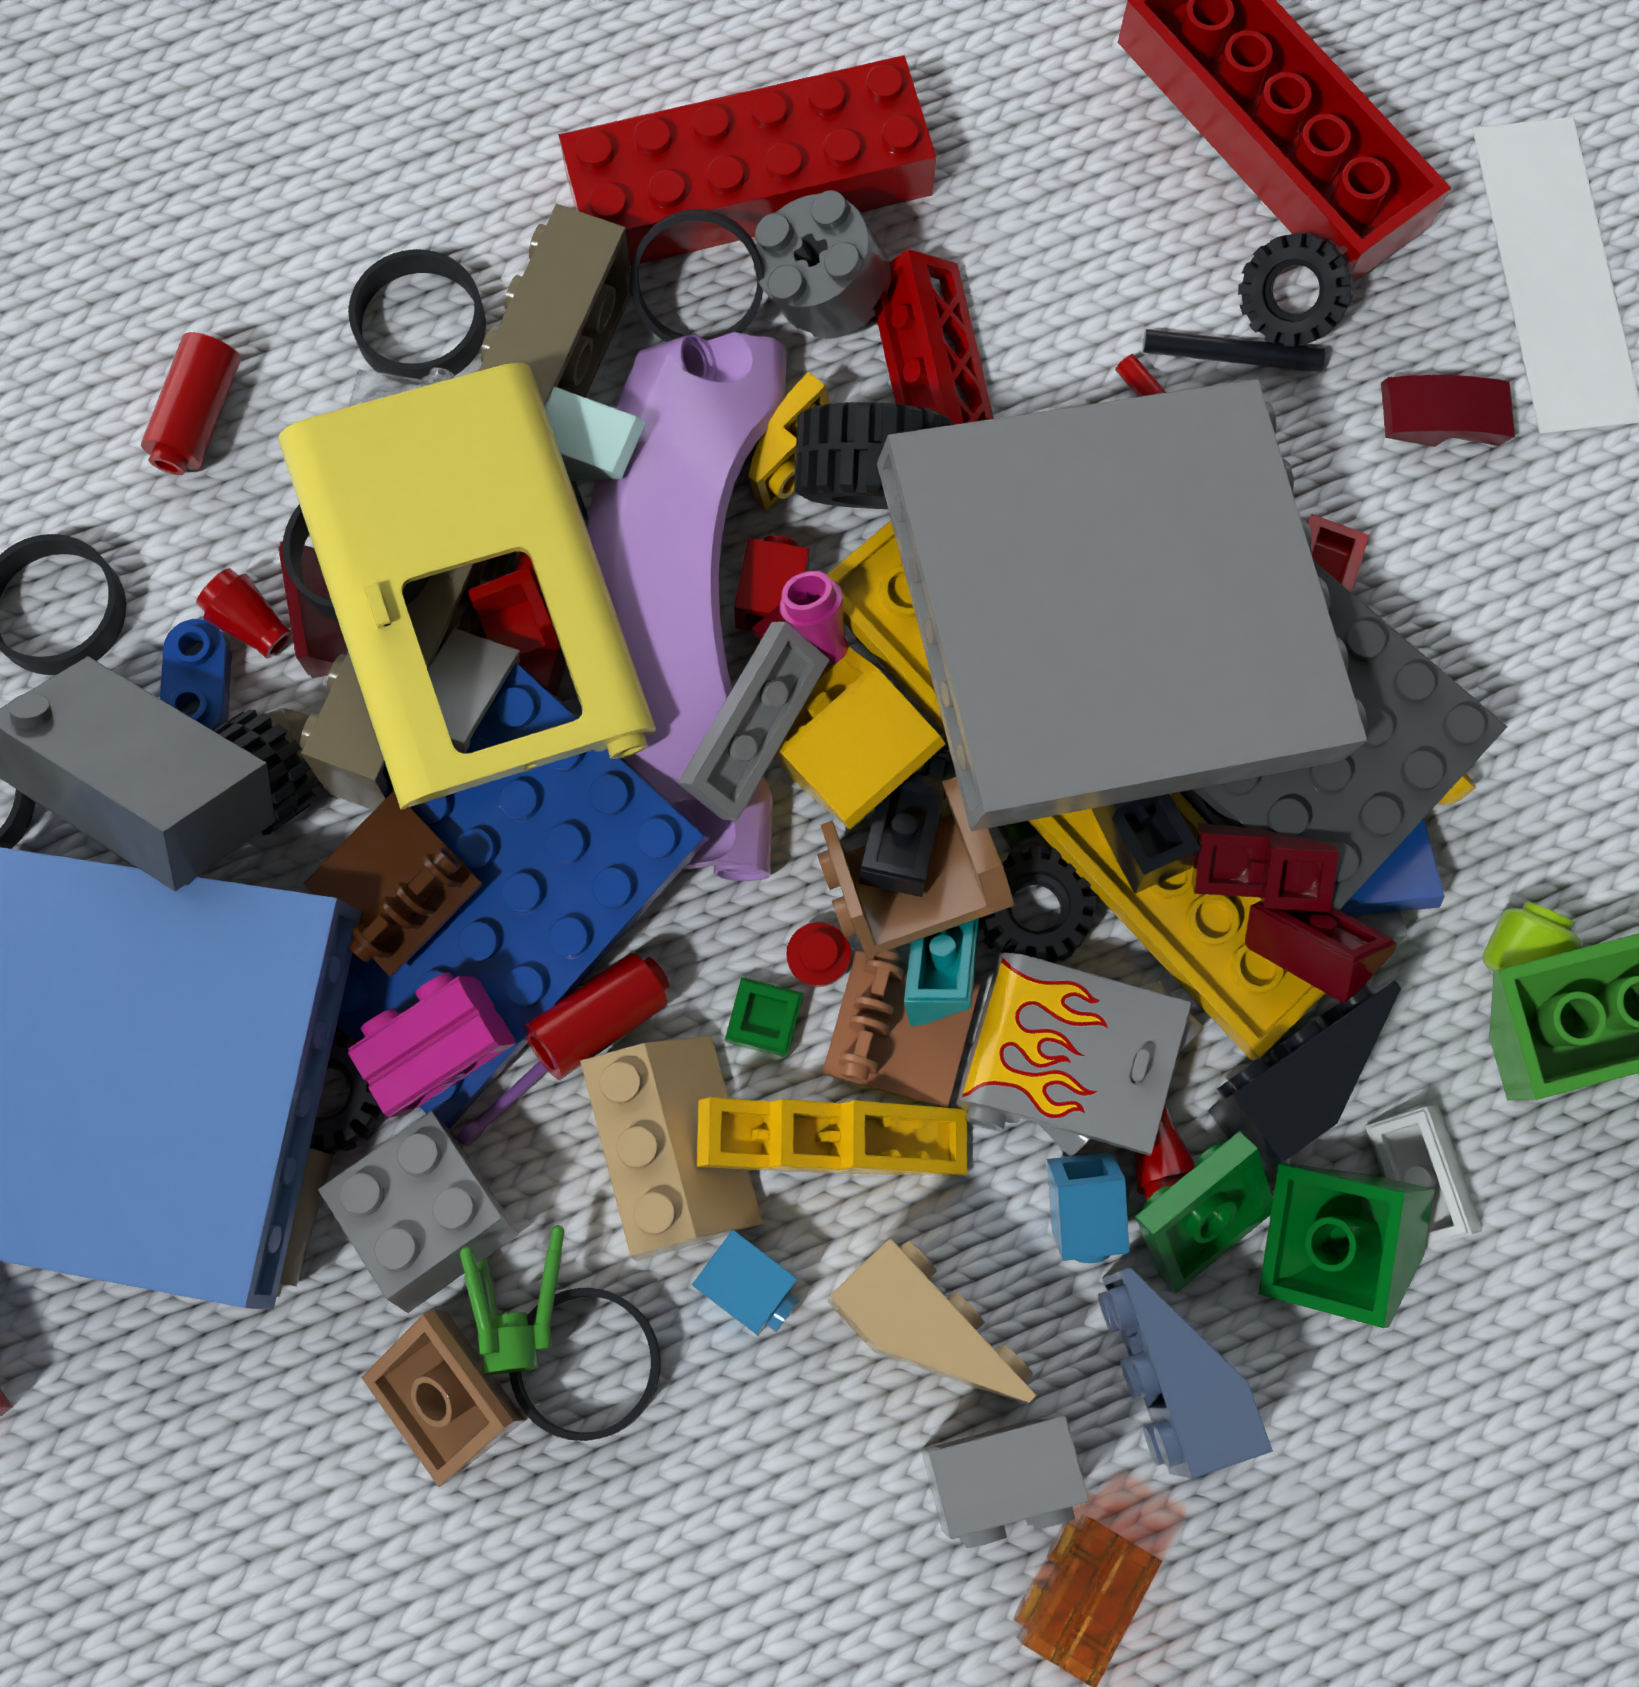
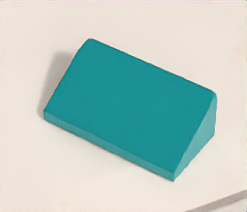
M980 918L911 942L904 997L910 1026L925 1025L971 1008Z

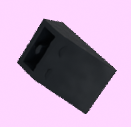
M1394 980L1377 993L1369 982L1366 983L1351 999L1346 1002H1339L1320 1016L1327 1025L1324 1030L1315 1019L1268 1052L1276 1062L1273 1066L1269 1067L1261 1057L1217 1088V1091L1224 1100L1208 1112L1228 1139L1240 1131L1258 1148L1264 1171L1283 1163L1338 1123L1401 990L1398 983Z

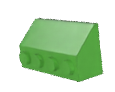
M1639 933L1493 971L1489 1039L1507 1101L1539 1100L1639 1073Z

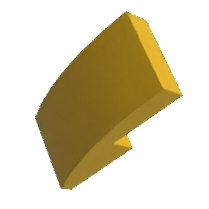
M809 371L792 388L769 420L768 429L761 436L752 459L748 477L757 505L764 511H767L779 498L785 499L794 493L798 415L815 406L830 404L826 385Z

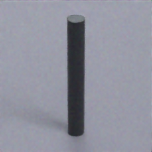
M1145 329L1142 353L1312 372H1321L1325 360V348L1300 345L1284 346L1281 343L1273 344L1271 342Z

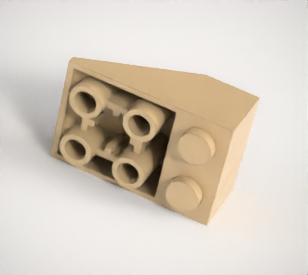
M889 1238L829 1296L828 1303L873 1352L1016 1403H1030L1037 1396L1026 1384L1033 1376L1028 1366L1006 1344H1003L1001 1347L998 1345L995 1349L992 1348L977 1331L985 1323L982 1317L959 1293L956 1292L947 1299L929 1280L937 1272L936 1268L910 1241L900 1248Z

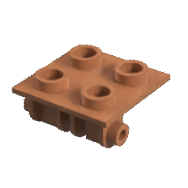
M856 950L822 1074L948 1108L980 984L974 982L972 1006L970 1009L925 1025L910 1026L904 1004L908 964L901 963V956L890 951L866 958L864 952Z

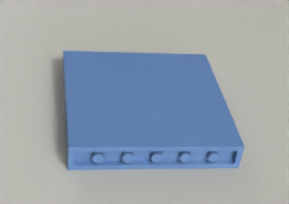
M0 847V1261L236 1307L274 1310L353 952L348 944L355 938L353 929L359 925L362 911L338 898L200 877L194 878L175 892L139 868Z

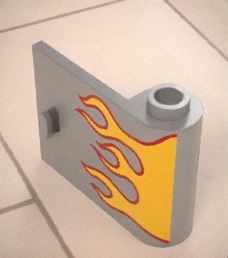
M1002 953L997 960L956 1104L967 1110L966 1121L989 1130L1003 1131L1005 1122L1018 1123L1020 1118L1150 1156L1191 1002L1027 955Z

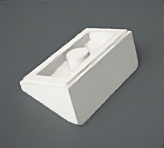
M1437 1105L1426 1106L1365 1126L1384 1178L1435 1189L1426 1248L1482 1231L1480 1220L1447 1127Z

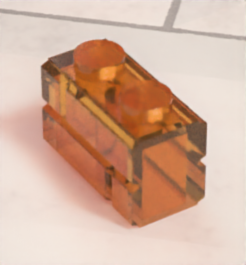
M1082 1514L1076 1526L1068 1521L1059 1529L1047 1554V1558L1056 1564L1043 1588L1035 1583L1030 1585L1015 1612L1013 1621L1022 1626L1016 1637L1021 1644L1087 1685L1097 1687L1162 1560L1094 1519Z

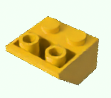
M848 646L847 653L841 660L826 665L774 758L788 777L850 830L866 815L874 811L875 807L908 777L921 769L926 761L946 743L879 668Z

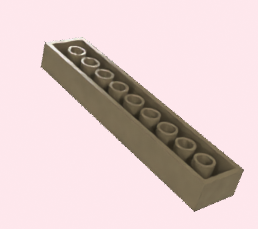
M556 204L547 224H539L533 233L529 247L530 261L523 276L515 275L508 287L505 299L506 313L499 328L491 327L485 336L481 349L482 364L479 369L481 371L509 363H525L530 365L544 407L553 386L586 398L631 297V270L625 227ZM517 551L432 575L419 595L406 606L427 670L454 628L479 637L483 627L468 591L507 575ZM348 652L347 655L340 654L331 667L327 681V688L330 692L320 713L313 712L304 725L300 739V746L303 749L301 754L328 794L375 810L393 792L394 788Z

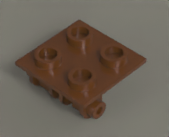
M393 790L303 884L314 895L338 898L362 911L359 925L353 929L355 938L348 944L349 948L357 957L365 962H369L373 958L390 977H393L484 883L412 807L400 809L395 791Z

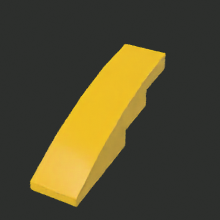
M707 1097L698 1100L697 1167L842 1174L968 1175L967 1121L965 1120L967 1110L857 1100L832 1103L778 1099L769 1102Z

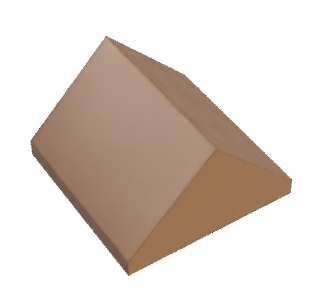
M431 1309L424 1313L361 1377L438 1487L447 1483L526 1421L495 1377L483 1374L482 1359L448 1312Z

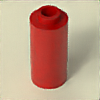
M196 332L185 333L181 338L141 441L142 449L150 455L148 461L154 467L173 475H184L186 470H198L202 465L241 362L239 353L223 341Z
M629 953L567 995L553 1007L523 1025V1029L528 1034L527 1042L546 1070L556 1079L562 1080L581 1066L580 1060L595 1057L665 1008L668 1004L665 991L670 988L668 978L658 963L651 957H646L642 960L636 954Z

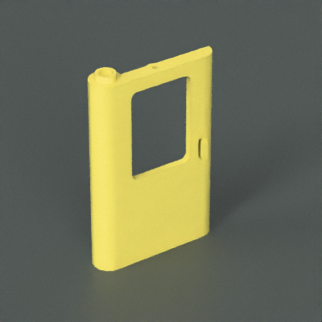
M525 363L499 365L295 422L279 434L278 440L401 810L591 750L601 752L608 749L611 759H619L634 755L648 747L646 738L656 731V727L530 365ZM521 551L526 553L532 561L582 707V715L579 719L473 753L463 754L458 752L452 744L402 591L406 584L412 581L511 552Z

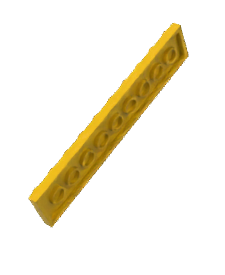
M890 520L831 570L827 576L835 581L842 590L844 624L945 731L894 529ZM1179 792L1169 794L1197 840L1199 823H1209ZM1092 809L1028 820L1043 838L1062 855L1061 857L1076 869L1075 872L1092 885L1090 888L1251 1061L1261 1058L1326 994L1246 947L1245 935L1250 906L1261 901L1259 897L1194 894L1191 884L1193 866L1189 870L1135 894L1115 859Z

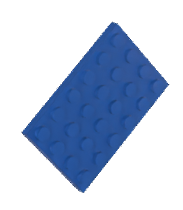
M516 663L472 735L470 746L465 754L570 723L579 719V717L524 666ZM608 749L601 752H596L595 750L584 752L529 771L520 772L411 806L484 884L393 977H390L373 958L369 962H365L352 953L337 1027L348 1037L350 1036L359 1042L365 1038L360 1028L366 1022L392 1008H396L399 1015L420 1002L415 994L416 990L433 978L450 972L454 979L458 976L476 977L495 1005L494 1009L501 1015L513 1035L515 1045L420 1106L426 1114L432 1111L448 1128H452L527 1044L528 1034L523 1029V1025L572 993L710 839L624 758L611 759Z

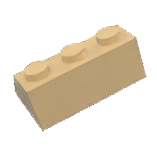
M712 1036L646 1042L580 1060L630 1257L635 1261H640L728 1236L732 1229L738 1233L763 1226L749 1170L697 1167L698 1100L707 1097L729 1098Z

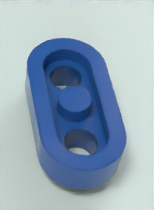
M190 619L179 623L168 633L163 645L160 699L181 712L183 706L188 701L200 700L198 711L189 717L212 731L226 723L229 717L232 651L228 640L218 627L206 620ZM203 641V648L198 654L194 656L185 655V650L190 643Z

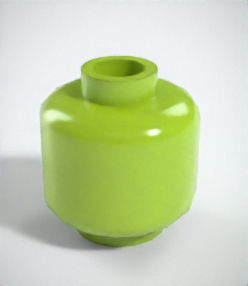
M1528 901L1525 902L1522 910L1509 908L1501 914L1483 952V962L1487 968L1495 971L1580 949L1581 941L1579 937L1571 932L1575 922Z

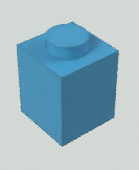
M1113 1152L1047 1159L1051 1228L1062 1260L1098 1263L1108 1259L1110 1255L1130 1253L1125 1178Z
M733 1229L692 1283L694 1288L757 1336H759L766 1325L777 1332L800 1301L797 1296L791 1293L798 1282V1278Z

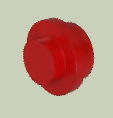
M823 922L809 923L799 928L790 938L786 953L787 963L792 974L802 983L813 987L828 986L837 982L846 973L851 958L850 945L844 934L835 926Z

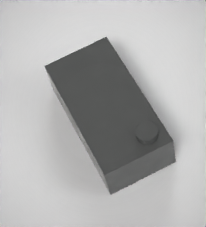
M88 656L0 708V779L175 892L275 823L266 762Z

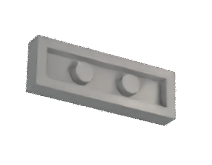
M772 622L677 784L722 820L737 821L828 664L829 659L789 623Z

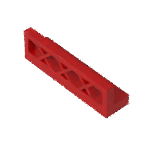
M906 249L890 261L891 283L888 292L885 294L883 291L874 306L895 404L917 406L937 411L952 419L954 425L994 419L958 263ZM930 277L940 280L944 300L932 287ZM942 328L953 340L956 353L946 343ZM955 383L967 396L969 408L958 397Z

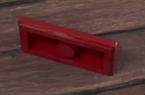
M281 541L278 550L296 658L306 673L312 678L327 676L336 658L340 654L347 655L348 653L339 622L324 616L314 609L294 585L286 571L282 554L283 541ZM304 545L301 569L306 587L317 595L331 600L315 549Z
M1261 901L1250 906L1245 935V945L1248 949L1340 1002H1346L1355 996L1393 955L1397 945L1393 939L1331 907L1330 912L1263 908Z

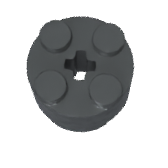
M829 190L820 194L804 196L788 203L776 213L766 215L758 223L755 230L756 249L763 269V279L758 282L790 324L797 329L811 332L814 337L830 339L848 335L869 322L876 313L873 307L879 300L882 292L884 291L885 294L888 292L891 283L890 261L883 246L861 213L853 204L845 200L843 195Z

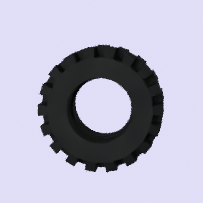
M830 403L805 410L797 418L794 492L809 501L820 504L852 508L888 509L877 467V462L887 436L890 434L954 425L952 419L931 409L891 403Z

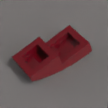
M1412 375L1388 377L1381 382L1385 438L1436 447L1450 437L1501 446L1515 437L1510 381L1460 375Z
M1199 823L1197 842L1201 847V851L1193 866L1191 884L1194 894L1259 897L1263 908L1330 912L1339 855L1337 846L1272 831Z

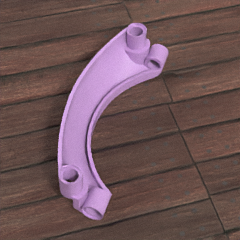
M737 332L710 340H705L695 334H689L640 350L637 353L634 365L628 375L615 409L637 416L645 422V426L622 479L595 480L587 531L656 727V731L646 738L648 747L634 755L624 757V759L710 838L684 868L694 869L714 866V875L719 878L734 881H757L771 876L773 800L764 776L761 778L737 821L722 820L677 784L732 691L722 639L719 606V565L726 512L734 484L744 461L756 442L768 430L769 420L786 395V346L774 338L752 336Z

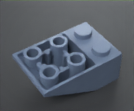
M1127 1268L1102 1278L1106 1291L1098 1294L1099 1305L1110 1332L1113 1333L1120 1330L1129 1357L1120 1359L1121 1368L1132 1397L1136 1399L1143 1396L1152 1423L1144 1425L1143 1431L1155 1464L1157 1466L1166 1464L1169 1474L1193 1479L1273 1452L1248 1381L1134 1270Z

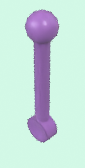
M539 1061L482 1115L468 1123L458 1133L457 1139L465 1147L475 1142L483 1134L487 1126L547 1072L542 1063Z

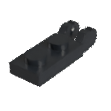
M943 746L929 759L926 770L928 776L913 773L875 807L858 884L922 897L945 792L942 781L945 780L942 778L949 747Z

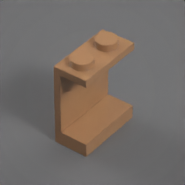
M957 776L942 781L952 815L940 818L938 821L922 897L858 884L866 845L844 852L833 821L821 824L828 850L818 853L817 856L829 889L841 887L843 897L832 900L844 937L857 933L866 958L1015 906L1002 862L989 829L970 831Z

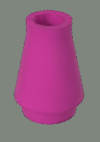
M807 571L792 577L782 590V599L780 601L782 617L829 659L827 665L838 662L846 655L848 650L844 631L843 596L840 586L826 574L819 571Z

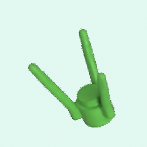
M556 1225L551 1230L535 1325H528L527 1313L525 1312L498 1314L488 1258L477 1264L474 1252L470 1247H464L461 1250L460 1257L478 1330L479 1352L482 1355L484 1375L508 1374L537 1369V1351L552 1348L550 1322L565 1233L562 1226Z

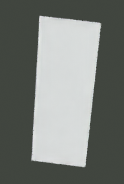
M1574 117L1472 127L1539 434L1639 423V394Z

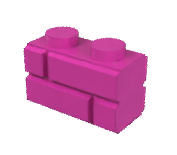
M450 972L439 975L416 990L415 994L420 1002L400 1015L396 1008L384 1011L370 1019L360 1028L365 1038L348 1048V1054L362 1078L368 1082L370 1092L383 1114L388 1116V1118L411 1113L515 1045L513 1035L501 1015L494 1009L495 1005L476 977L458 976L454 979Z

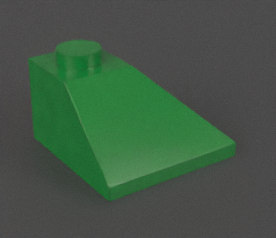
M1288 1163L1278 1164L1258 1294L1369 1325L1388 1328L1424 1257L1435 1189L1370 1174Z

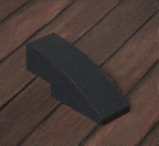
M1169 794L1092 808L1111 851L1135 894L1191 869L1201 851L1200 845Z

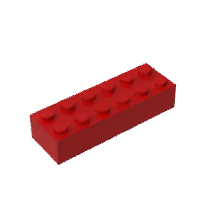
M1127 0L1117 43L1292 234L1319 235V238L1329 240L1336 245L1341 255L1344 254L1349 262L1347 266L1350 274L1353 273L1354 282L1432 226L1452 188L1276 0Z
M905 55L558 134L575 210L625 227L630 266L632 265L637 248L647 232L663 218L683 210L705 209L721 213L737 222L753 238L755 237L758 223L766 215L776 213L782 207L798 198L820 194L824 191L831 190L840 193L859 212L932 196L936 154ZM695 220L680 222L664 229L651 240L642 254L640 264L740 240L732 232L711 222Z

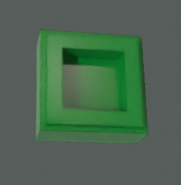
M741 977L725 1036V1043L788 1058L804 993Z

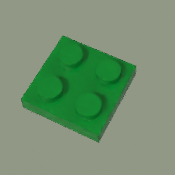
M1240 1131L1226 1143L1210 1147L1197 1160L1193 1170L1173 1186H1165L1157 1190L1147 1200L1143 1211L1135 1216L1158 1275L1175 1293L1179 1292L1271 1215L1273 1199L1258 1148Z

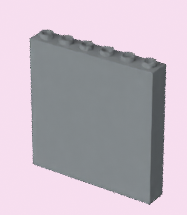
M1258 379L903 432L887 436L877 462V467L970 831L1343 761L1368 741L1365 734L1367 730L1366 712L1362 703L1354 697L1347 674V650L1343 641L1336 637L1329 615V590L1325 581L1318 577L1310 552L1312 546L1311 531L1306 520L1300 518L1292 493L1294 488L1293 472L1288 461L1282 459L1276 440L1275 412L1272 405L1264 400Z

